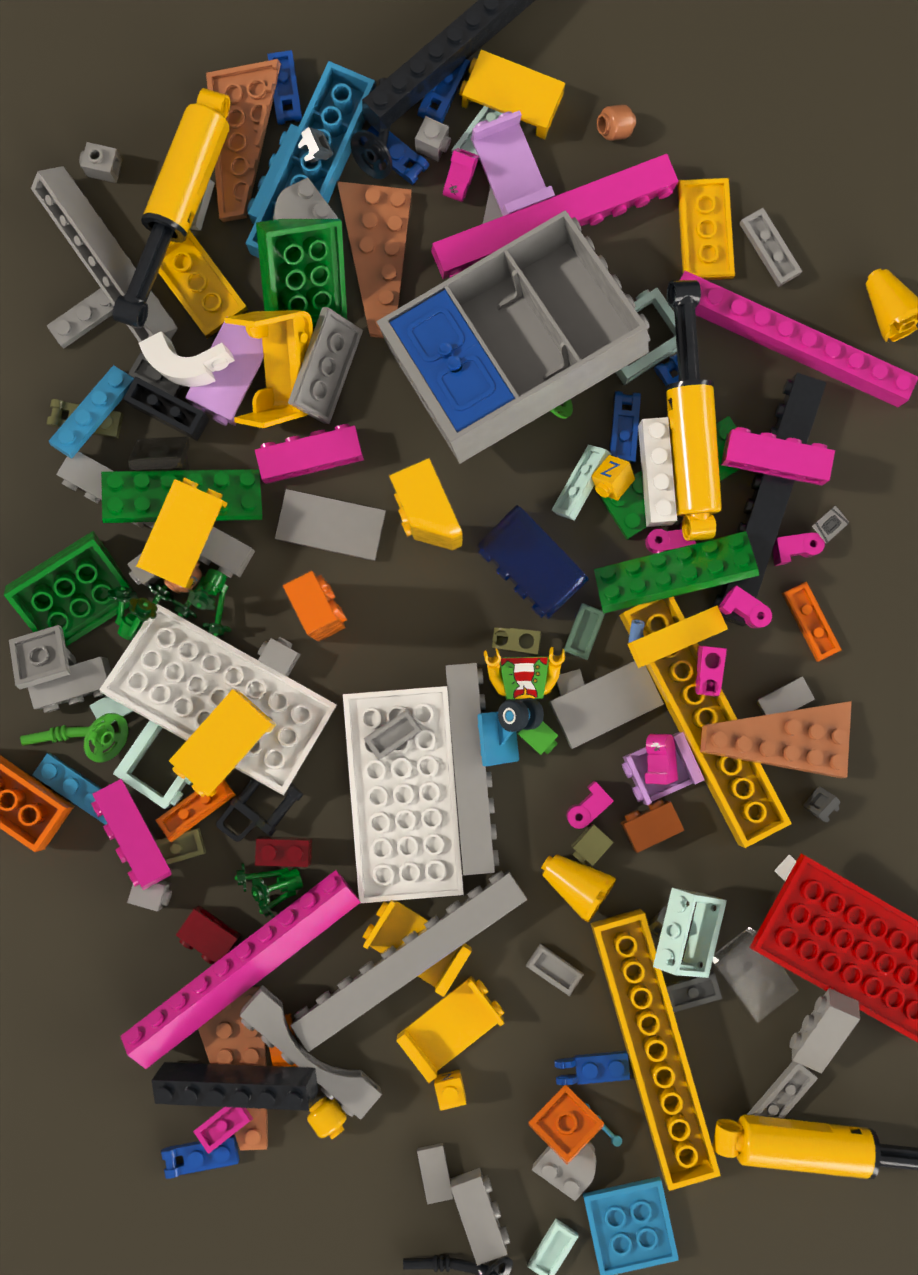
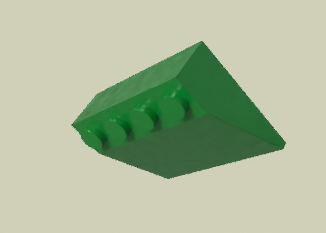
M276 219L256 222L264 311H306L312 318L313 327L316 326L322 307H328L347 319L342 220Z
M92 531L6 585L4 596L32 632L60 625L63 629L65 645L68 646L118 614L119 601L110 599L107 594L108 590H115L118 586L128 587L132 591L133 589L107 548L95 532ZM125 602L124 610L130 607L129 602Z

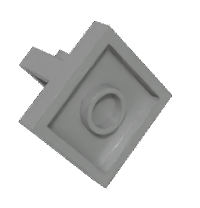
M60 625L9 640L15 686L19 690L70 675L69 666L76 664L75 656L66 648L63 629Z

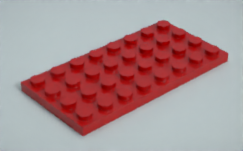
M800 854L749 948L825 991L830 988L859 1001V1010L918 1042V921L811 858Z

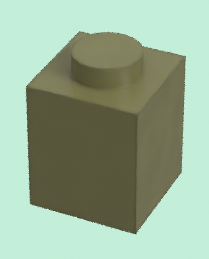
M591 823L571 845L576 850L572 855L585 865L588 861L593 866L614 842Z

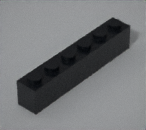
M164 1062L151 1080L155 1104L309 1111L318 1093L316 1068Z

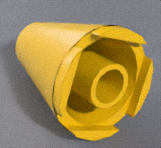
M888 269L873 271L868 276L866 288L881 335L885 342L888 341V338L892 342L900 340L918 329L916 326L918 323V297Z
M558 854L554 857L549 855L541 867L544 870L542 876L574 911L588 923L596 914L599 906L606 899L616 882V878L612 875Z

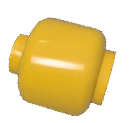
M325 1096L311 1106L307 1120L319 1138H325L329 1135L333 1139L344 1131L342 1125L345 1123L347 1115L335 1098L331 1100Z

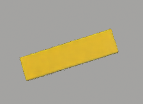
M714 606L632 641L627 645L637 667L640 668L727 630L728 627L718 606Z

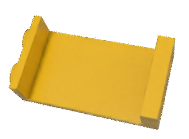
M481 50L478 58H473L470 64L469 73L471 75L468 81L464 80L460 88L459 95L462 96V107L467 108L471 100L501 113L508 111L514 113L520 110L522 114L521 121L536 126V136L545 139L563 97L565 82Z
M184 478L182 482L174 479L136 567L181 587L190 589L194 581L190 577L221 507L226 508L228 503L221 500L222 494L209 488L205 493L197 489L198 483Z
M232 689L169 760L174 766L172 770L183 779L187 777L193 783L191 787L203 797L204 795L207 797L214 796L217 793L215 789L260 738L266 732H271L277 724L237 689Z
M391 900L389 903L384 901L376 913L380 917L375 926L370 923L362 936L366 939L363 947L368 949L370 946L379 953H383L393 945L395 948H398L404 944L402 939L415 930L418 934L426 928L424 924L428 920L397 900ZM464 943L418 975V977L434 986L435 992L444 997L472 952L471 946Z
M472 976L397 1034L396 1041L428 1083L437 1077L438 1070L496 1024H499V1026L504 1024L502 1016L505 1013L496 1000L490 1001L486 995L489 991L480 979L475 981Z

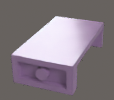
M520 110L514 113L511 111L505 112L498 119L491 122L485 120L478 123L472 129L471 135L472 143L477 155H479V160L503 216L555 197L552 186H545L520 126L522 114Z
M224 321L211 348L223 343L231 351L235 361L228 364L223 370L212 372L216 380L215 382L204 386L190 387L185 399L191 406L204 413L207 412L213 415L212 419L224 426H227L228 423L236 426L237 423L234 421V416L264 359L262 338L250 337L245 326L228 324Z

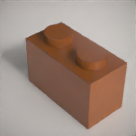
M662 798L653 801L652 804L648 805L649 809L641 813L639 810L632 811L625 815L626 820L620 822L635 852L638 853L685 831L670 801L666 800L663 802Z

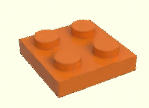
M564 1085L528 1122L529 1126L567 1165L604 1126V1122L567 1085Z

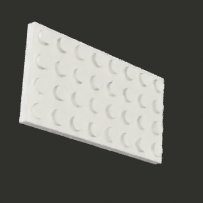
M156 604L158 607L156 618H149L148 621L143 623L99 689L100 692L187 741L232 689L239 690L277 725L271 732H266L236 765L235 769L284 796L337 705Z
M447 686L343 694L359 901L361 903L464 895ZM408 709L422 731L378 760L364 738Z

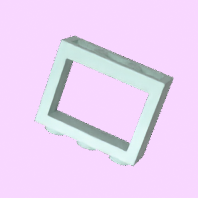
M658 288L652 291L647 289L636 297L637 301L634 302L635 310L638 312L653 303L674 334V337L631 365H627L615 372L623 385H626L677 352L674 311Z
M149 720L113 774L162 808L167 809L178 804L184 795L181 791L186 784L191 785L192 782L187 777L183 779L177 776L163 796L131 774L163 728Z
M672 888L653 967L674 975L708 978L727 900L705 893ZM697 902L696 909H695V913H694V917H693V921H692V925H691V929H690V934H689V938H688V942H687V946H686V950H685V954H684V958H683V962H681V961H682V957H683V953H684V949H685V945H686V940H687V936H688V932H689L691 920H692V916H693V911H694L695 903Z

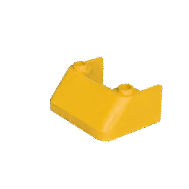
M299 310L254 311L226 317L225 323L245 326L248 335L252 338H262L266 388L260 389L255 393L252 401L253 412L234 417L235 423L266 428L307 416L308 414L288 404L313 334L310 314Z
M429 458L389 475L396 491L394 496L400 508L398 512L403 521L401 524L407 537L412 535L414 540L449 550H455L462 546L461 528Z

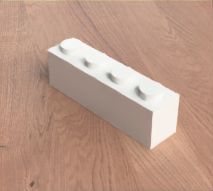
M668 417L642 419L638 425L646 527L673 525L677 521L669 419Z

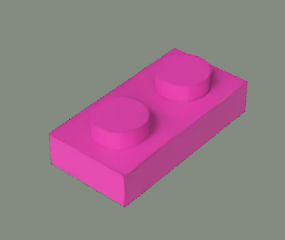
M223 1107L193 1132L209 1154L253 1118L246 1108Z

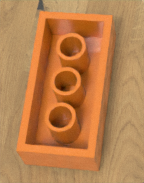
M310 571L282 585L307 635L319 642L346 628L343 622L347 621V618L342 608L334 601V598H336L335 594L322 575L317 576L313 571Z
M0 755V829L34 852L45 850L75 806Z

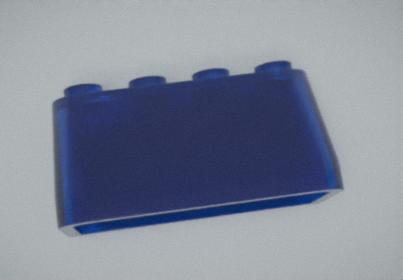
M518 505L511 509L478 544L480 548L478 553L488 563L492 561L498 567L496 572L505 581L510 579L514 583V591L523 600L527 597L534 604L531 608L540 618L545 616L549 619L589 580L572 559Z

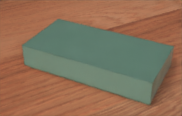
M581 603L564 647L565 652L588 660L605 616L602 610Z

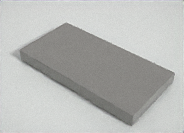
M322 307L288 404L324 424H330L363 330L330 308Z
M286 489L275 539L375 561L386 510Z
M635 661L549 701L571 749L664 704L646 665L638 668Z

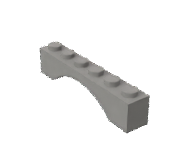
M263 985L241 1009L240 1017H242L241 1022L251 1031L256 1029L262 1035L261 1039L270 1048L275 1046L282 1052L281 1056L290 1065L295 1063L299 1067L316 1068L317 1083L322 1086L321 1091L329 1099L333 1100L335 1097L342 1103L341 1108L349 1116L353 1117L356 1115L361 1120L382 1095L381 1087L362 1070H347L333 1067L309 1054L297 1042L290 1031L284 1016L282 1001Z

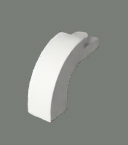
M162 331L139 342L145 358L152 367L171 382L182 386L198 387L213 383L216 380L212 372L223 370L228 364L235 361L231 351L223 343L199 355L181 357L177 355L172 341Z

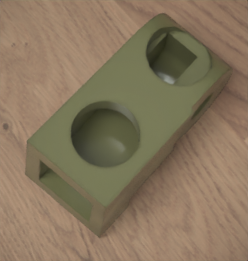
M494 628L492 649L497 648L502 651L539 656L541 631Z

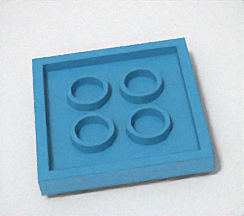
M660 1176L583 1193L600 1275H615L679 1260Z

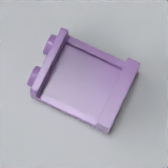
M677 732L672 735L676 746L678 781L667 785L645 783V773L648 772L646 747L623 756L625 763L621 765L627 778L632 777L635 787L632 790L638 802L643 801V804L650 805L659 798L688 785L697 784L705 780L683 732Z

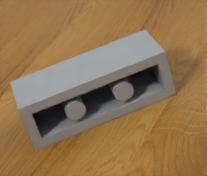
M100 656L69 666L70 675L28 687L33 708L48 713L60 709L59 704L68 702L69 705L84 702L85 696L92 694L94 698L104 696L99 689L111 673L108 658Z
M830 988L823 997L820 996L815 1003L811 1015H806L800 1031L794 1033L791 1037L789 1047L792 1048V1061L822 1074L859 1022V1001Z
M481 1168L451 1178L450 1188L477 1266L508 1255L506 1244L510 1243L506 1227H500L498 1218L501 1217L498 1203L497 1201L492 1202L489 1192L493 1190L488 1175L483 1176Z

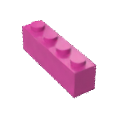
M350 424L336 426L335 430L325 432V430L314 431L310 433L309 437L300 438V436L289 437L285 439L284 443L275 444V442L264 443L260 445L261 448L255 449L261 479L265 484L364 460L355 425L350 426Z
M737 427L735 430L732 429L726 436L721 465L822 486L830 481L835 450L827 449L828 446L825 444L813 443L812 445L802 444L800 439L787 438L783 440L776 438V435L772 433H761V435L751 433L750 429Z
M122 779L93 793L95 801L91 805L98 817L103 815L108 824L103 826L110 840L116 838L120 847L115 850L122 864L128 861L132 871L128 872V875L134 886L136 887L140 884L142 890H145L172 875Z

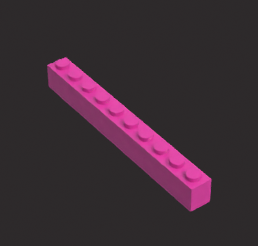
M664 154L434 242L431 252L442 279L451 278L565 210L571 219L575 217L578 220L580 226L588 223L590 226L602 222L604 217L609 215L617 217L625 213L627 208L633 206L640 208L647 205L653 198L659 197V199L670 196L679 181L668 154Z
M684 271L680 280H697L700 284L701 297L698 306L695 307L696 316L893 406L900 407L909 400L917 383L918 376L690 272Z
M336 870L122 1034L120 1037L127 1055L145 1069L151 1066L361 903L350 885Z

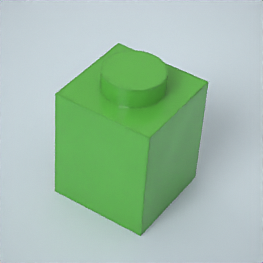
M543 721L535 729H522L517 732V735L539 755L543 752L549 754L558 744L555 741L558 735Z

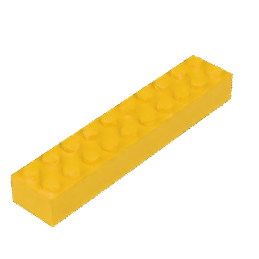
M674 597L637 605L619 615L629 635L632 620L644 621V636L685 619ZM695 643L647 664L646 667L679 732L684 733L705 782L737 844L746 848L792 823L761 763L700 752L702 726L738 719L722 689L718 697L696 694V678L698 673L697 650L699 645Z
M641 909L592 922L591 927L662 1175L668 1190L671 1191L721 1176L663 974L660 969L653 967L656 950L645 913Z

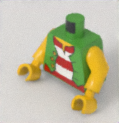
M554 647L550 648L549 657L501 658L497 648H495L496 655L488 657L487 651H484L489 680L498 694L505 696L506 700H520L524 698L543 699L544 695L551 692L559 679L561 663L565 660V650L562 649V654L556 656L553 654Z

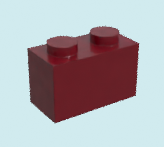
M260 836L256 839L255 866L309 867L311 865L312 838Z
M198 905L192 910L176 936L180 938L179 942L184 947L190 950L196 949L202 953L201 957L206 962L213 965L231 951L241 934Z

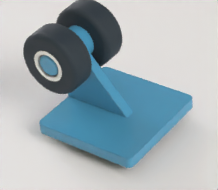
M536 699L507 700L501 704L498 712L480 713L477 715L482 765L492 766L519 761L516 731L535 729L543 721V708Z

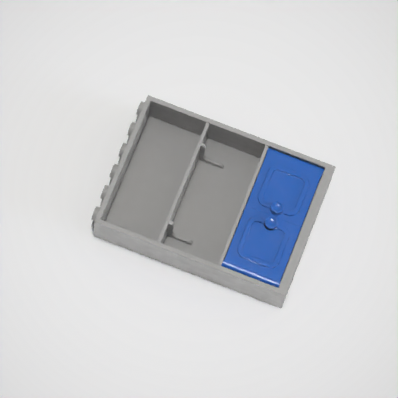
M566 210L376 321L388 348L459 464L649 353L648 342L650 341V336L647 329L650 326L646 317L643 314L639 315L637 313L632 297L629 294L625 295L623 293L618 277L615 274L611 276L607 270L608 265L602 255L597 256L592 240L589 236H583L578 220L575 217L571 219Z

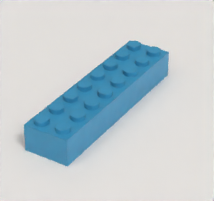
M328 61L246 241L251 255L259 258L256 222L273 220L276 201L285 188L309 178L327 204L329 203L337 181L352 152L350 146L351 138L356 132L361 131L366 121L363 118L362 99L376 88L375 80ZM308 127L324 133L333 152V155L327 160L321 159L313 163L304 160V157L309 153V149H299L298 144L303 138L301 133Z

